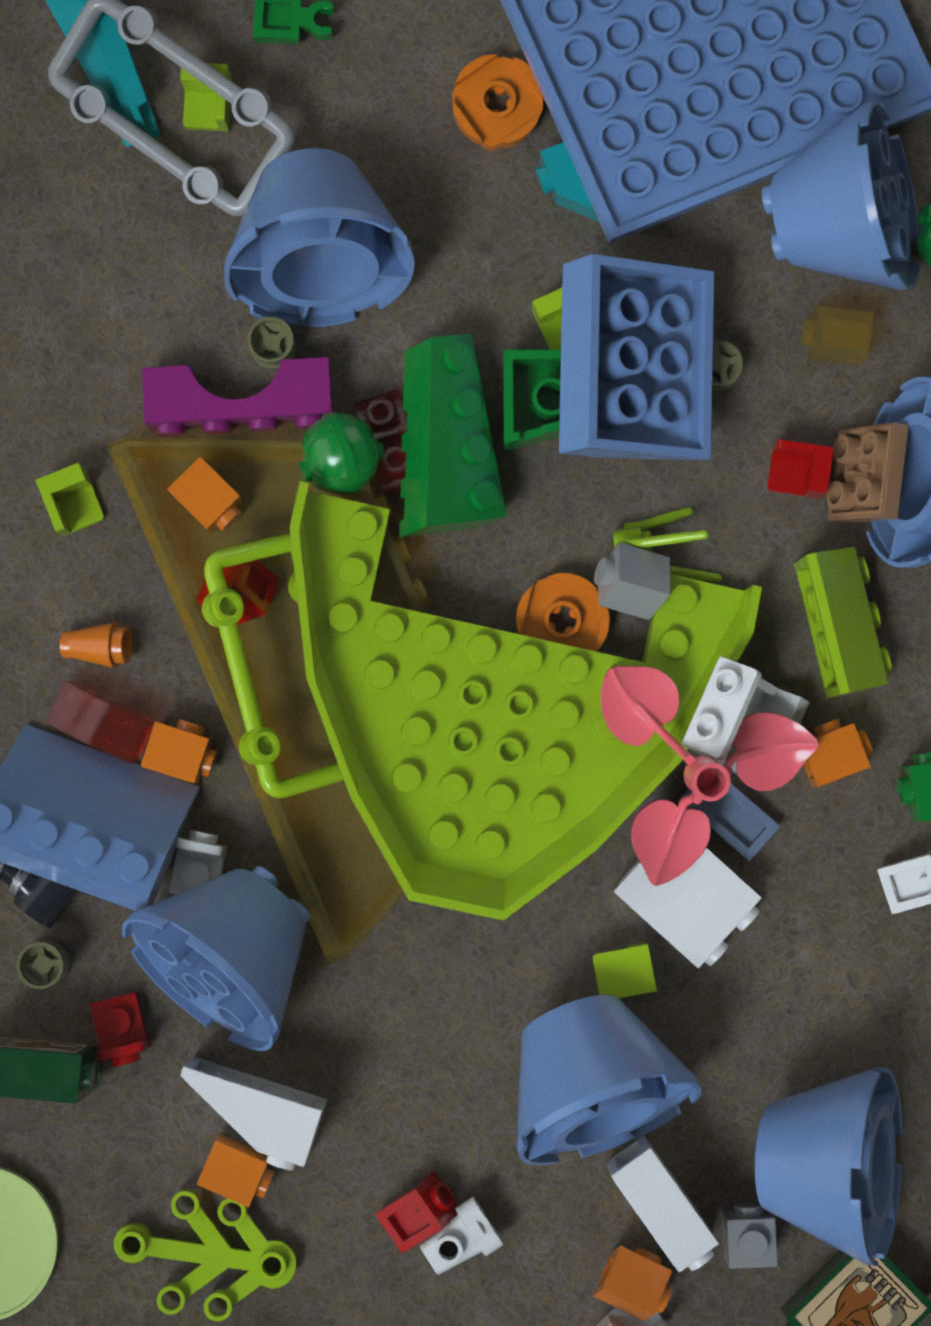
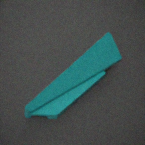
M45 0L65 37L88 0ZM103 12L76 57L91 84L103 88L108 93L111 100V108L151 137L157 138L161 134L128 43L119 34L118 22ZM121 138V139L123 140V142H124V144H125L126 147H131V146H133V145H131L130 143H128L126 140H124L123 138Z

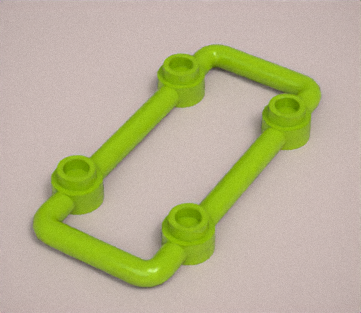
M281 534L218 550L208 557L204 566V576L209 594L203 600L202 614L210 625L219 628L246 732H244L239 741V752L247 763L256 766L263 790L269 796L275 798H287L344 781L338 763L279 780L274 761L279 756L281 741L275 731L264 726L237 625L244 612V603L236 591L227 588L223 569L287 552L291 553L293 560L290 534ZM294 572L289 579L288 590L293 600L298 603Z

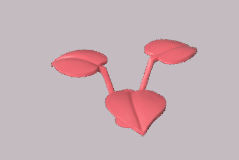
M613 666L608 669L602 682L600 692L601 710L606 725L616 738L626 744L640 746L645 744L652 737L653 733L656 732L687 763L684 770V781L692 791V794L683 797L678 807L667 799L653 800L643 806L632 821L630 829L632 847L648 880L654 886L667 883L680 876L703 854L710 839L711 828L709 819L702 811L687 807L692 803L700 804L702 800L711 802L723 798L730 788V776L733 774L732 766L735 761H737L736 772L742 782L758 791H771L787 784L819 747L816 738L792 719L770 712H756L743 718L732 743L736 752L730 753L727 756L723 766L709 756L694 758L662 726L676 716L679 708V692L670 677L662 671L648 666Z

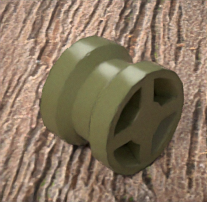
M713 341L712 371L718 375L712 373V392H724L731 388L740 376L743 360L739 350L731 343Z

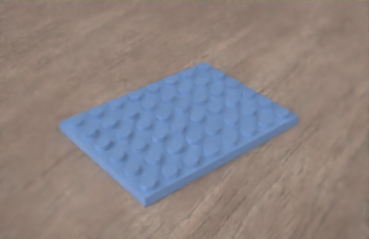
M500 0L609 244L772 178L774 174L866 102L879 100L885 105L891 115L890 120L883 121L887 130L931 112V68L900 0Z

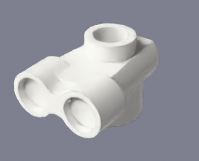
M474 1196L455 1208L457 1215L443 1229L420 1244L423 1254L437 1275L481 1252L488 1256L504 1245L500 1235ZM443 1242H454L458 1247L457 1253L454 1256L442 1255L439 1248Z

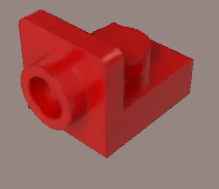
M138 991L90 1003L100 1051L97 1052L99 1062L112 1059L113 1067L141 1060L139 1052L146 1050L151 1045Z
M432 1172L415 1187L383 1206L375 1215L400 1252L404 1253L443 1229L457 1214L455 1208L458 1207V1204L449 1186L443 1183L435 1172Z

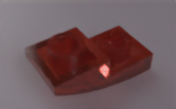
M397 389L353 403L357 417L369 425L373 433V439L376 438L378 443H382L385 458L379 460L376 473L383 498L401 493V480L405 478L406 453L402 452V434L407 432V417Z
M63 680L46 723L94 748L131 764H136L154 721L120 702L108 701L74 681Z

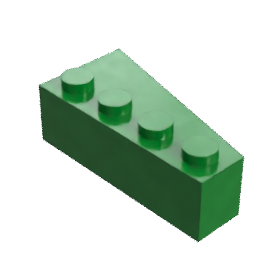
M472 334L430 337L406 350L404 353L403 410L407 412V432L402 434V452L406 453L405 478L401 480L400 498L405 499L404 519L400 521L399 538L480 528L507 517Z
M503 350L504 452L559 438L561 350Z

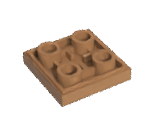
M894 422L839 430L838 438L833 445V459L835 461L833 480L827 492V504L829 506L828 521L843 524L896 520L898 518L909 425Z

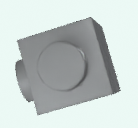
M619 542L609 556L602 558L596 567L594 583L598 585V605L649 620L670 596V557Z
M757 1203L734 1205V1210L722 1211L723 1255L729 1269L777 1267L775 1217L772 1213L763 1209Z

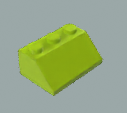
M855 547L806 554L794 563L826 698L887 685L886 675L892 674V665L887 648H879L875 630L881 628V620L876 603L874 601L868 602L864 584L870 583V576L864 556L857 557Z

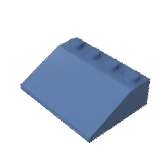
M590 254L563 264L559 454L598 458L711 460L714 271L598 254Z
M25 724L0 766V862L128 909L139 911L153 905L176 850L177 838H180L200 787Z

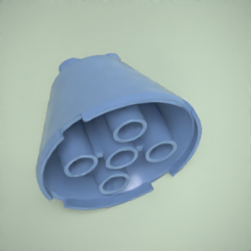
M879 100L863 104L774 174L771 185L762 187V201L768 215L773 214L776 233H772L771 242L774 255L778 261L787 259L791 265L904 291L915 288L920 275V262L912 263V245L917 244V237L920 231L919 223L917 222L918 213L911 175L899 135L889 136L883 121L890 120L891 115L885 105Z
M257 866L252 872L245 869H234L136 911L122 924V935L127 939L131 934L136 946L130 952L153 982L189 1015L207 1028L215 1021L232 1032L228 1040L239 1046L255 1051H266L274 1045L279 1037L306 931V923L310 920L311 915L301 903L288 899L276 887L279 885L277 879L268 870Z

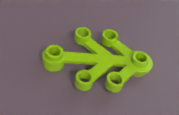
M190 1188L181 1189L175 1194L171 1201V1210L176 1217L188 1221L203 1243L156 1237L152 1235L146 1225L139 1222H131L124 1225L114 1238L115 1253L121 1260L127 1263H137L144 1260L146 1256L200 1264L178 1282L164 1285L158 1293V1308L168 1315L180 1312L191 1295L227 1268L246 1270L247 1272L227 1289L212 1291L204 1302L206 1316L212 1321H223L229 1317L235 1304L259 1286L274 1289L286 1285L294 1276L297 1267L295 1253L288 1244L280 1240H267L248 1214V1207L224 1198L218 1207V1217L223 1224L235 1226L250 1250L232 1248L202 1208L199 1194ZM179 1197H191L194 1201V1209L190 1212L182 1211L178 1206ZM228 1203L238 1204L241 1208V1216L236 1219L229 1218L224 1212L225 1205ZM129 1236L136 1237L140 1241V1250L129 1252L124 1246L125 1238ZM268 1257L277 1258L281 1263V1269L276 1273L268 1272L264 1267V1260ZM167 1291L178 1293L180 1304L177 1306L167 1305L164 1301V1293ZM214 1298L224 1299L227 1303V1310L223 1313L214 1312L210 1306L211 1300Z

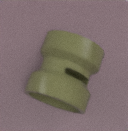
M264 317L257 320L251 326L247 335L248 347L254 360L262 368L270 371L278 370L281 360L295 358L297 343L290 326L284 320L277 317Z
M42 940L27 945L20 952L17 958L16 970L19 978L25 985L33 989H45L60 983L67 976L71 967V958L63 944L55 940Z

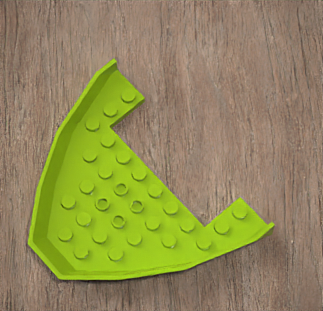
M300 481L293 506L290 536L306 679L350 798L409 901L504 921L593 854L682 761V758L656 732L653 733L652 737L645 744L632 746L616 738L609 730L603 718L600 702L602 682L608 669L613 666H648L662 671L672 679L679 692V708L676 716L662 726L682 745V741L719 657L737 662L752 637L762 587L752 585L746 590H739L670 574V596L651 617L642 662L371 601L390 509L308 491L309 483Z

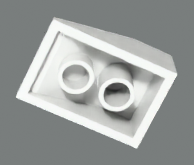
M193 1057L183 1066L180 1076L257 1152L268 1155L267 1163L286 1170H294L295 1164L302 1167L305 1166L328 1099L198 1057Z

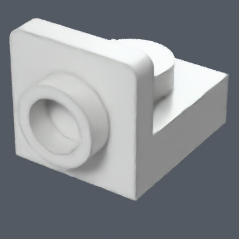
M190 830L189 838H177L175 847L178 850L169 893H181L222 875L228 846L217 844L218 835Z
M931 851L924 855L888 864L877 869L892 914L931 904Z

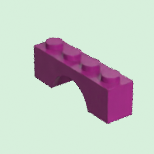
M329 357L281 360L279 369L270 384L261 392L244 399H224L211 394L198 383L189 365L142 368L144 424L150 430H157V436L159 437L184 436L185 428L203 427L204 434L231 433V426L250 425V431L268 432L277 430L278 423L296 422V428L308 429L322 415L334 412L332 371Z

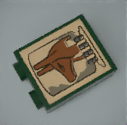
M0 1037V1097L79 1103L92 1093L93 1086L99 1087L101 1083L103 1061L99 1062V1059L96 1058L97 1046Z
M839 1250L781 1310L788 1320L784 1326H917L931 1312V1301L887 1256L885 1259L875 1258L874 1260L878 1261V1266L865 1265Z

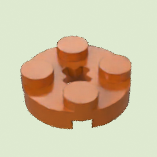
M487 54L471 61L458 75L452 93L453 116L457 126L469 140L491 151L518 145L535 131L543 114V95L530 66L526 62L515 57L510 59L508 57H498V54ZM494 91L498 96L506 93L510 98L506 102L507 109L499 112L497 109L489 110L486 107L490 103L489 93Z
M556 573L538 580L525 591L517 608L516 628L518 634L597 651L604 643L609 629L608 608L598 605L597 588L587 579L575 574ZM561 607L570 609L569 617L576 620L575 627H567L564 633L556 632V625L553 622H549L550 613L558 614Z

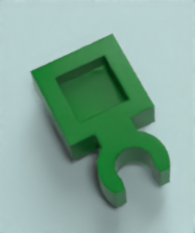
M255 0L254 43L300 45L301 32H309L313 38L321 41L332 39V27L318 26L315 21L321 15H334L333 3L317 1L309 7H302L303 0Z

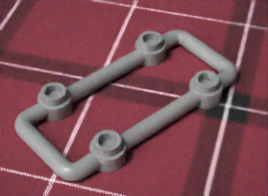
M88 0L48 68V78L51 85L56 91L70 100V109L75 118L84 123L101 122L183 181V191L190 201L196 204L212 202L232 216H244L263 169L274 159L289 153L294 144L292 126L284 118L272 111L271 99L265 91L258 88L242 89L161 31L156 14L144 6L128 7L120 0ZM103 12L118 22L119 34L126 42L137 45L148 43L232 104L233 116L240 124L248 127L262 125L276 136V140L239 198L223 189V180L216 169L209 166H191L112 109L109 95L103 88L97 85L80 86L67 76L68 69Z

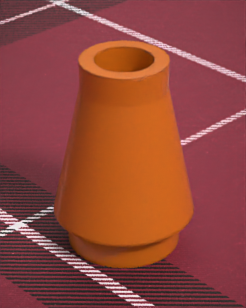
M117 622L74 631H63L60 636V653L62 658H73L117 668L119 664H128L131 659V631L129 627H120Z

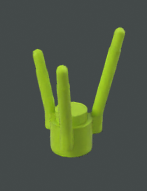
M686 507L639 522L624 523V529L613 530L614 548L621 542L652 552L653 546L707 539L709 532L707 530L651 536L650 531H645L692 515L693 509ZM670 566V574L716 583L722 580V576L718 573Z

